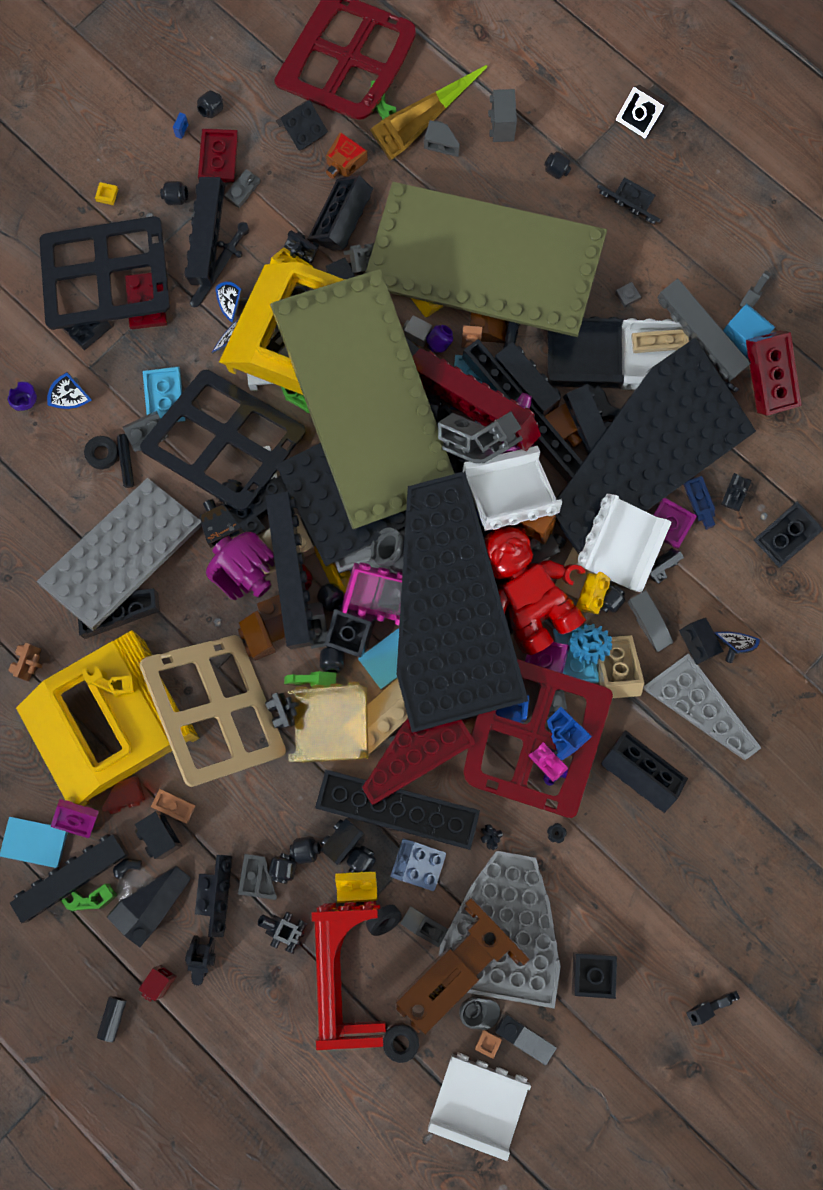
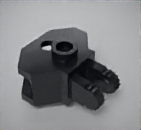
M194 935L189 950L186 952L185 962L188 966L187 971H192L191 982L196 986L203 983L206 973L215 964L216 953H214L216 940L213 937H210L209 944L203 945L199 944V936Z

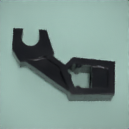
M737 991L729 992L710 1003L705 1001L697 1004L687 1011L686 1014L692 1026L701 1025L715 1016V1010L732 1005V1002L739 1000L740 997Z

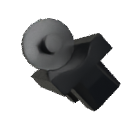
M291 230L288 232V238L284 247L291 251V257L296 258L298 256L311 264L318 251L319 244L314 241L309 242L302 233H295Z
M734 473L721 505L739 512L752 480Z
M284 693L272 694L273 698L269 699L265 704L269 712L278 710L280 715L272 719L274 727L287 728L295 726L293 717L298 715L295 708L299 707L300 703H293L292 698H285Z

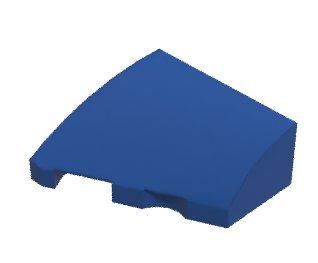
M562 707L547 720L549 729L552 732L553 743L556 745L558 752L557 757L561 761L578 750L592 737Z

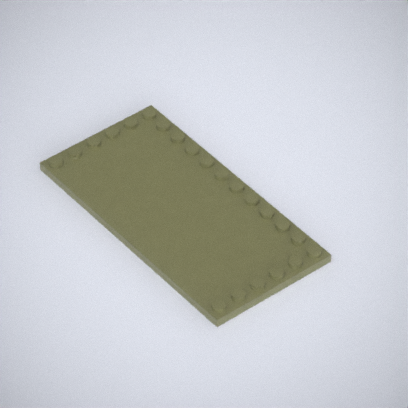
M392 182L366 273L381 269L388 291L392 294L578 337L607 229Z
M381 269L270 304L352 529L406 510L408 486L454 474L447 452L442 449L444 443L438 439L436 421Z

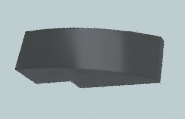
M646 590L627 602L637 617L636 621L656 652L674 643L665 622Z

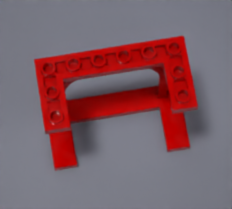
M364 901V905L356 906V902H345L344 906L336 907V903H324L316 907L317 910L311 913L312 922L315 921L319 1032L316 1040V1050L383 1047V1035L344 1036V1034L386 1032V1021L343 1023L340 960L342 943L352 927L365 920L378 918V909L381 908V904L376 905V901Z

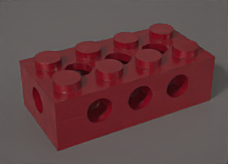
M780 330L747 339L746 346L749 362L751 363L750 371L757 413L768 416L802 406L791 332Z

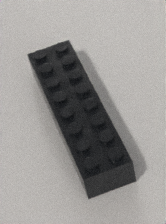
M325 770L315 809L471 850L480 810L402 789L372 805L362 789L367 780Z

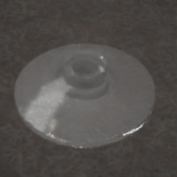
M132 870L125 873L124 877L117 884L116 894L118 900L120 901L132 895V888L134 886L138 889L142 886L145 887L154 881L153 877L143 870Z

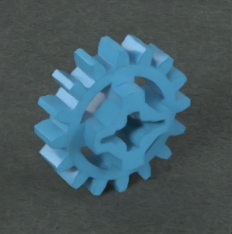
M584 624V629L578 627L577 633L572 632L570 652H573L574 658L580 657L579 662L585 659L587 664H590V661H594L597 664L598 659L604 661L605 656L610 655L612 637L608 636L607 630L602 632V626L597 629L595 624H592L591 628Z

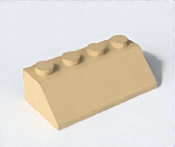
M398 678L343 727L369 756L398 731L408 717Z

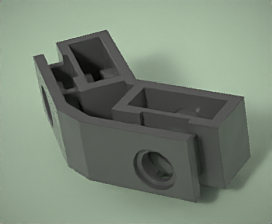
M511 411L487 426L454 413L441 420L438 424V439L446 442L442 449L473 463H486L513 447L523 438L522 436L517 438L514 434L521 429V426Z

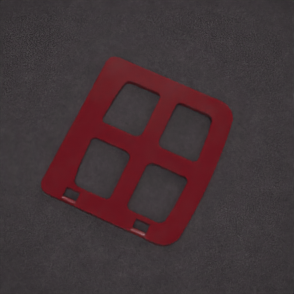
M321 0L274 79L275 85L279 89L310 100L357 120L365 119L372 114L400 70L415 39V26L408 19L397 17L390 12L359 0H344L350 3L348 6L341 4L342 0ZM339 11H345L363 18L352 40L346 47L320 38ZM389 19L397 21L396 25L389 23ZM375 25H381L399 33L397 42L386 63L379 62L360 53ZM312 51H318L338 60V64L323 89L299 80ZM352 67H358L378 75L368 93L359 103H354L335 95Z
M517 659L522 678L538 682L541 685L531 720L528 724H522L496 715V710L479 714L472 733V738L476 744L468 748L464 766L465 780L475 788L567 818H573L577 815L613 693L607 687ZM559 689L586 699L582 727L592 737L571 754L572 761L559 793L552 796L528 788L527 781L533 765L529 754L537 750L543 742L548 748L557 750L551 737L552 733L545 729V723L555 691ZM491 730L519 738L523 742L511 781H505L484 774L481 770L483 754ZM487 780L498 782V788L494 789L486 786ZM547 798L557 801V808L546 806Z

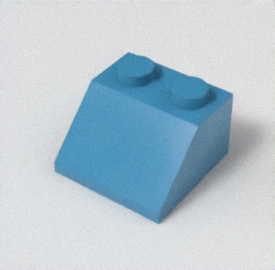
M745 304L723 329V332L741 353L749 359L746 340L769 334L774 330L775 326L751 306Z

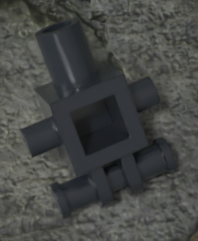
M287 911L283 918L276 915L273 918L264 914L261 915L257 924L259 927L266 929L265 934L273 938L270 946L277 949L280 942L288 945L285 951L294 954L296 946L300 945L298 940L300 936H304L303 931L308 923L299 919V923L296 926L290 922L293 914Z

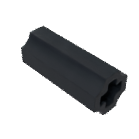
M116 996L108 998L97 1034L98 1039L106 1042L115 1041L127 1000Z

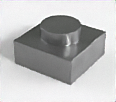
M632 282L617 289L615 292L624 308L641 299L639 292Z

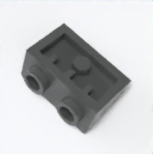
M374 243L365 244V248H361V245L350 246V250L344 251V255L350 254L353 273L367 270Z
M157 411L123 426V430L134 452L141 451V442L161 420Z

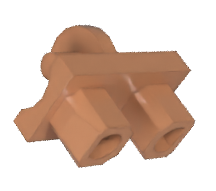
M28 643L18 645L15 652L20 658L18 663L13 662L10 665L9 672L14 677L29 682L35 669H42L43 665L38 663L41 649Z

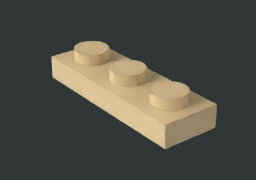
M682 329L632 333L631 335L633 353L677 350L689 342V337L685 335Z

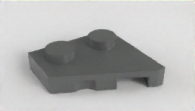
M244 854L238 895L276 900L277 896L265 857Z

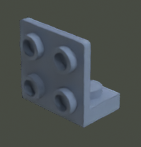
M403 838L390 877L434 891L446 853Z

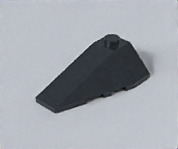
M175 865L145 887L142 886L134 894L120 900L107 915V918L126 938L138 947H141L157 928L191 880V877Z

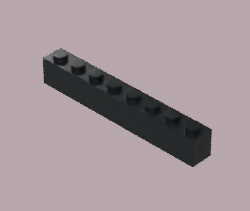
M288 491L267 495L265 497L286 646L289 649L313 646V640L316 639L314 628H311L310 622L313 620L312 610L308 609L310 594L305 588L307 574L303 571L302 564L305 563V559L299 545H302L301 535L297 533L299 519L294 512V508H297L295 497H291Z

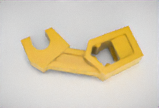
M98 666L94 667L95 673L93 675H88L87 668H82L83 679L88 685L92 684L112 693L114 696L134 693L132 676L111 677L108 681L103 678ZM122 682L123 690H114L112 683Z

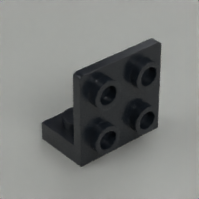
M310 100L301 103L276 120L279 127L284 126L298 151H301L328 132Z

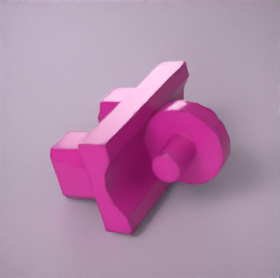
M544 742L537 750L529 754L531 760L552 782L557 780L568 769Z

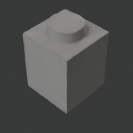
M413 315L410 321L407 320L403 326L404 335L410 341L424 347L427 342L426 337L432 330V325Z

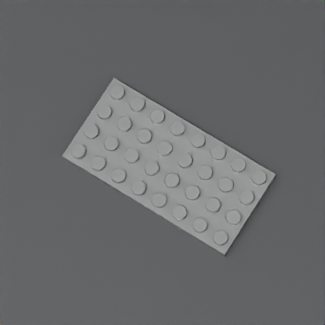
M147 478L38 579L37 583L94 631L202 526L201 520Z

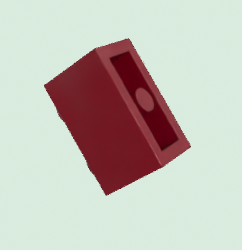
M162 965L152 968L138 990L142 992L141 996L150 1002L152 1000L157 1001L165 995L177 976Z

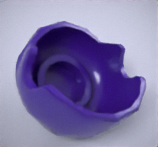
M18 382L15 389H10L7 400L13 409L25 411L34 406L37 396L33 385L28 382Z

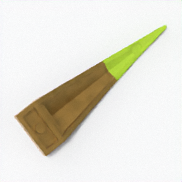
M485 65L386 117L372 127L370 131L388 159L392 160L407 149L428 127L429 121H434L487 66Z

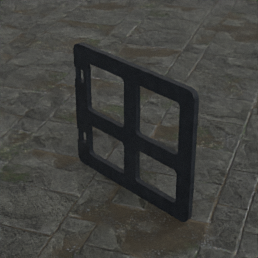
M151 216L41 235L39 242L45 324L49 329L56 330L162 313L169 310L170 298L163 231L159 217ZM147 231L148 253L113 259L109 258L107 243L109 237ZM158 236L159 243H153L152 237ZM94 240L95 260L93 262L55 267L54 247L56 245ZM151 267L154 298L150 301L113 306L111 273ZM96 275L99 307L94 310L59 315L57 282ZM163 284L164 291L158 292L157 285Z
M202 370L141 442L140 448L142 453L238 511H245L277 472L276 465L285 461L290 452L304 437L305 427L210 370ZM210 386L240 404L226 423H221L192 405L205 387ZM252 413L260 415L287 431L272 451L265 449L238 433V430ZM181 417H186L215 435L214 439L191 465L158 446ZM286 441H289L291 445L286 450L282 446ZM228 444L235 446L262 462V465L239 493L234 492L205 474L206 470ZM253 484H256L258 487L254 493L248 491Z

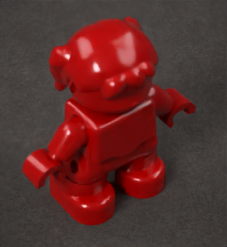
M502 526L483 537L495 581L505 579L498 584V592L504 614L508 607L511 629L515 630L513 631L514 639L522 653L534 655L553 643L554 640L541 623L547 618L552 620L559 634L569 633L586 621L581 610L575 606L572 599L552 581V579L562 578L566 584L573 586L574 581L570 579V573L575 569L578 574H585V569L582 566L569 564L564 567V565L551 560H546L539 564L530 563L533 559L530 539L525 534V530L519 526Z

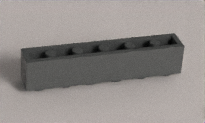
M678 278L660 292L657 297L659 304L664 309L667 308L671 313V318L683 327L682 330L686 336L697 339L712 364L719 369V374L723 379H727L730 382L751 364Z

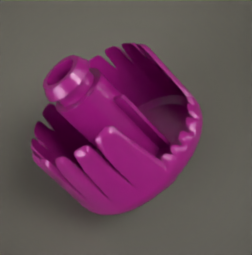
M244 532L234 539L227 536L215 545L212 550L215 556L207 566L206 576L230 599L237 600V598L243 597L242 591L246 594L253 591V596L259 598L271 588L270 580H266V575L261 569L267 573L270 572L268 564L271 567L275 565L274 554L256 533Z

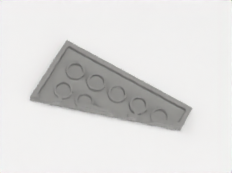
M689 653L643 686V690L743 760H746L761 749L760 745L699 666L696 665Z

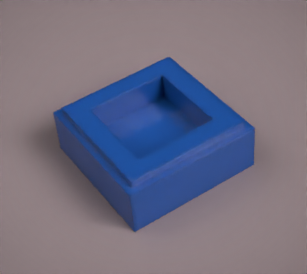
M179 113L173 125L175 136L180 139L183 138L189 125L187 117L183 113Z

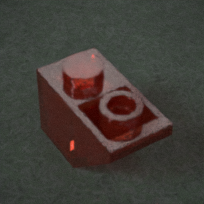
M132 777L115 784L102 807V811L109 812L112 815L121 812V808L126 806L129 809L140 806V802L145 801L140 779Z

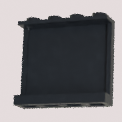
M597 316L583 318L578 337L548 330V383L552 387L580 388L588 383L595 388L599 386L600 388L621 389L624 383V375H622V324L624 319H618V317H609L607 319Z

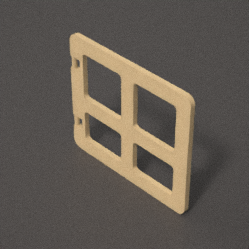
M233 635L145 657L141 660L140 669L186 785L194 787L285 755V745L278 728H275L273 725L272 713L267 709L265 704L267 702L239 636ZM221 644L223 650L215 651L214 646ZM227 653L233 655L247 689L246 693L229 698L223 696L209 658ZM169 657L171 663L164 665L162 659ZM194 663L210 703L174 712L159 676V671ZM252 706L256 711L269 746L248 753L244 749L231 712ZM215 717L218 720L232 758L197 769L180 728Z

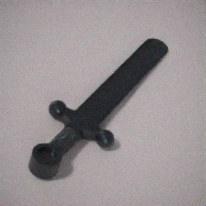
M241 222L238 224V231L230 243L218 241V247H223L224 250L215 262L213 284L233 254L238 258L242 257L243 253L237 251L236 246L243 235L249 233L247 223ZM200 285L191 298L190 305L198 307L212 286Z

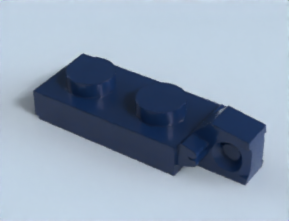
M702 476L690 479L683 485L693 511L697 515L696 518L698 521L703 522L706 530L713 528L715 525L713 517L716 516L714 512L715 507Z

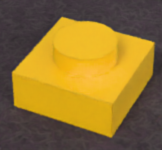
M100 182L95 196L96 202L114 206L119 190L118 187Z

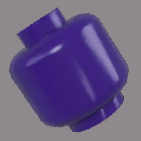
M436 325L426 337L428 348L432 352L439 353L445 352L454 339L452 330L446 325Z

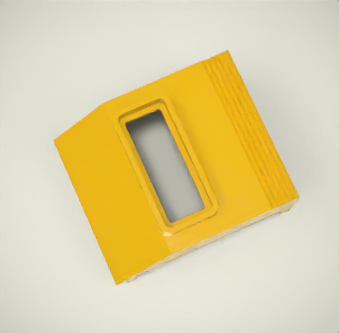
M299 262L264 265L219 363L226 365L230 373L236 374L237 370H240L303 395L290 358L266 349L277 326L270 304L290 297L297 283L317 289L345 279Z
M133 630L45 679L16 707L63 797L74 804L81 806L89 804V799L172 751L140 669L141 660L153 655L145 640ZM97 666L103 678L108 681L111 677L132 676L134 693L114 696L112 693L92 684L88 685L122 746V750L100 763L97 762L61 696L62 693L84 681L82 668H87V674L93 675L95 673L94 667ZM161 679L173 711L180 712ZM122 682L112 683L114 690H123ZM192 724L180 728L185 742H194L199 739Z

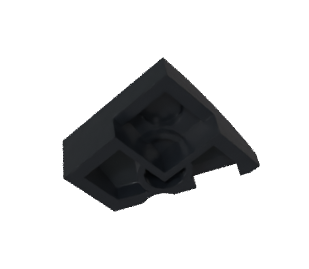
M106 321L62 328V330L85 351L112 327Z

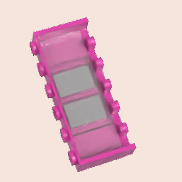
M354 563L342 605L343 613H347V610L351 609L357 611V614L361 617H365L367 613L375 615L378 621H384L385 618L395 620V624L399 626L403 572L396 574L383 567L374 568L367 563Z

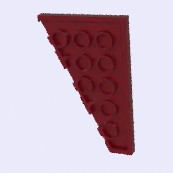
M407 717L362 789L370 803L374 805L476 743L462 720L412 733Z

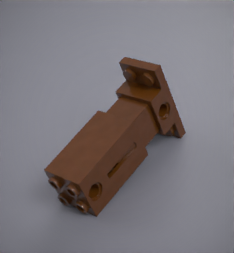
M470 896L464 901L467 905L464 909L473 918L477 915V918L466 928L469 933L453 949L449 946L396 999V1009L404 1018L408 1016L411 1019V1026L418 1033L422 1031L426 1034L479 981L477 975L493 959L498 962L507 953L516 964L521 962L525 965L530 960ZM491 932L494 934V939L487 943L484 941V936L486 933ZM415 1005H421L424 1010L421 1013H416L412 1008Z

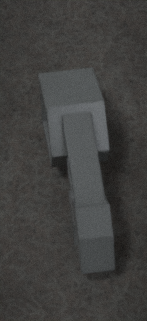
M766 270L764 271L755 287L751 286L739 306L742 308L745 304L752 308L755 306L763 293L760 290L766 284L771 273Z

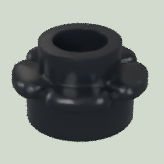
M559 823L549 826L547 830L548 839L551 842L561 843L567 835L566 829Z

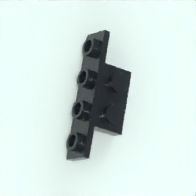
M625 177L616 193L598 184L599 194L604 197H614L615 203L622 207L625 204L631 207L630 211L638 216L642 213L647 216L645 220L654 225L656 222L659 224L662 222L661 219L647 212L656 196L652 192Z
M216 855L214 875L199 874L195 914L210 916L208 937H224L232 868L231 855Z

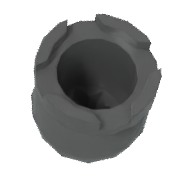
M385 528L379 532L381 535L377 541L373 540L371 558L382 567H388L394 572H403L405 535H402L401 532L393 528Z

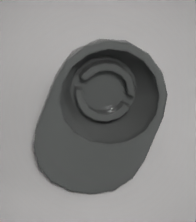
M470 997L462 1002L459 1008V1016L466 1027L487 1030L492 1028L498 1021L500 1007L493 1000Z

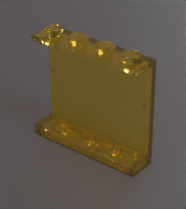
M349 682L348 686L330 684V687L324 688V685H313L312 689L295 687V690L288 691V694L295 695V702L300 703V706L295 708L298 714L295 716L296 753L288 754V762L302 763L369 758L367 687L359 685V682Z

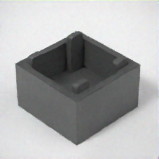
M515 89L493 90V95H490L492 108L488 110V117H491L492 130H489V136L493 137V142H512L515 139L517 124Z

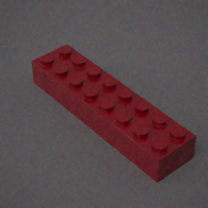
M420 348L412 356L425 391L433 395H441L440 400L483 426L489 425L511 411L521 426V429L514 434L517 438L519 436L523 438L515 445L524 451H527L540 437L539 425L534 419V413L529 408H522L515 400L505 398L500 391H493L486 383L478 382L471 374H464L459 367L451 366L445 359L437 358L429 350L425 351Z

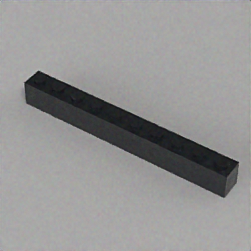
M479 339L464 349L462 359L478 378L493 391H500L505 398L515 401L524 393ZM531 401L529 409L534 413V419L538 423L541 433L534 444L538 446L543 455L565 481L569 483L579 469L582 460Z

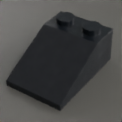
M797 501L760 533L754 541L780 568L823 532V525L800 501Z

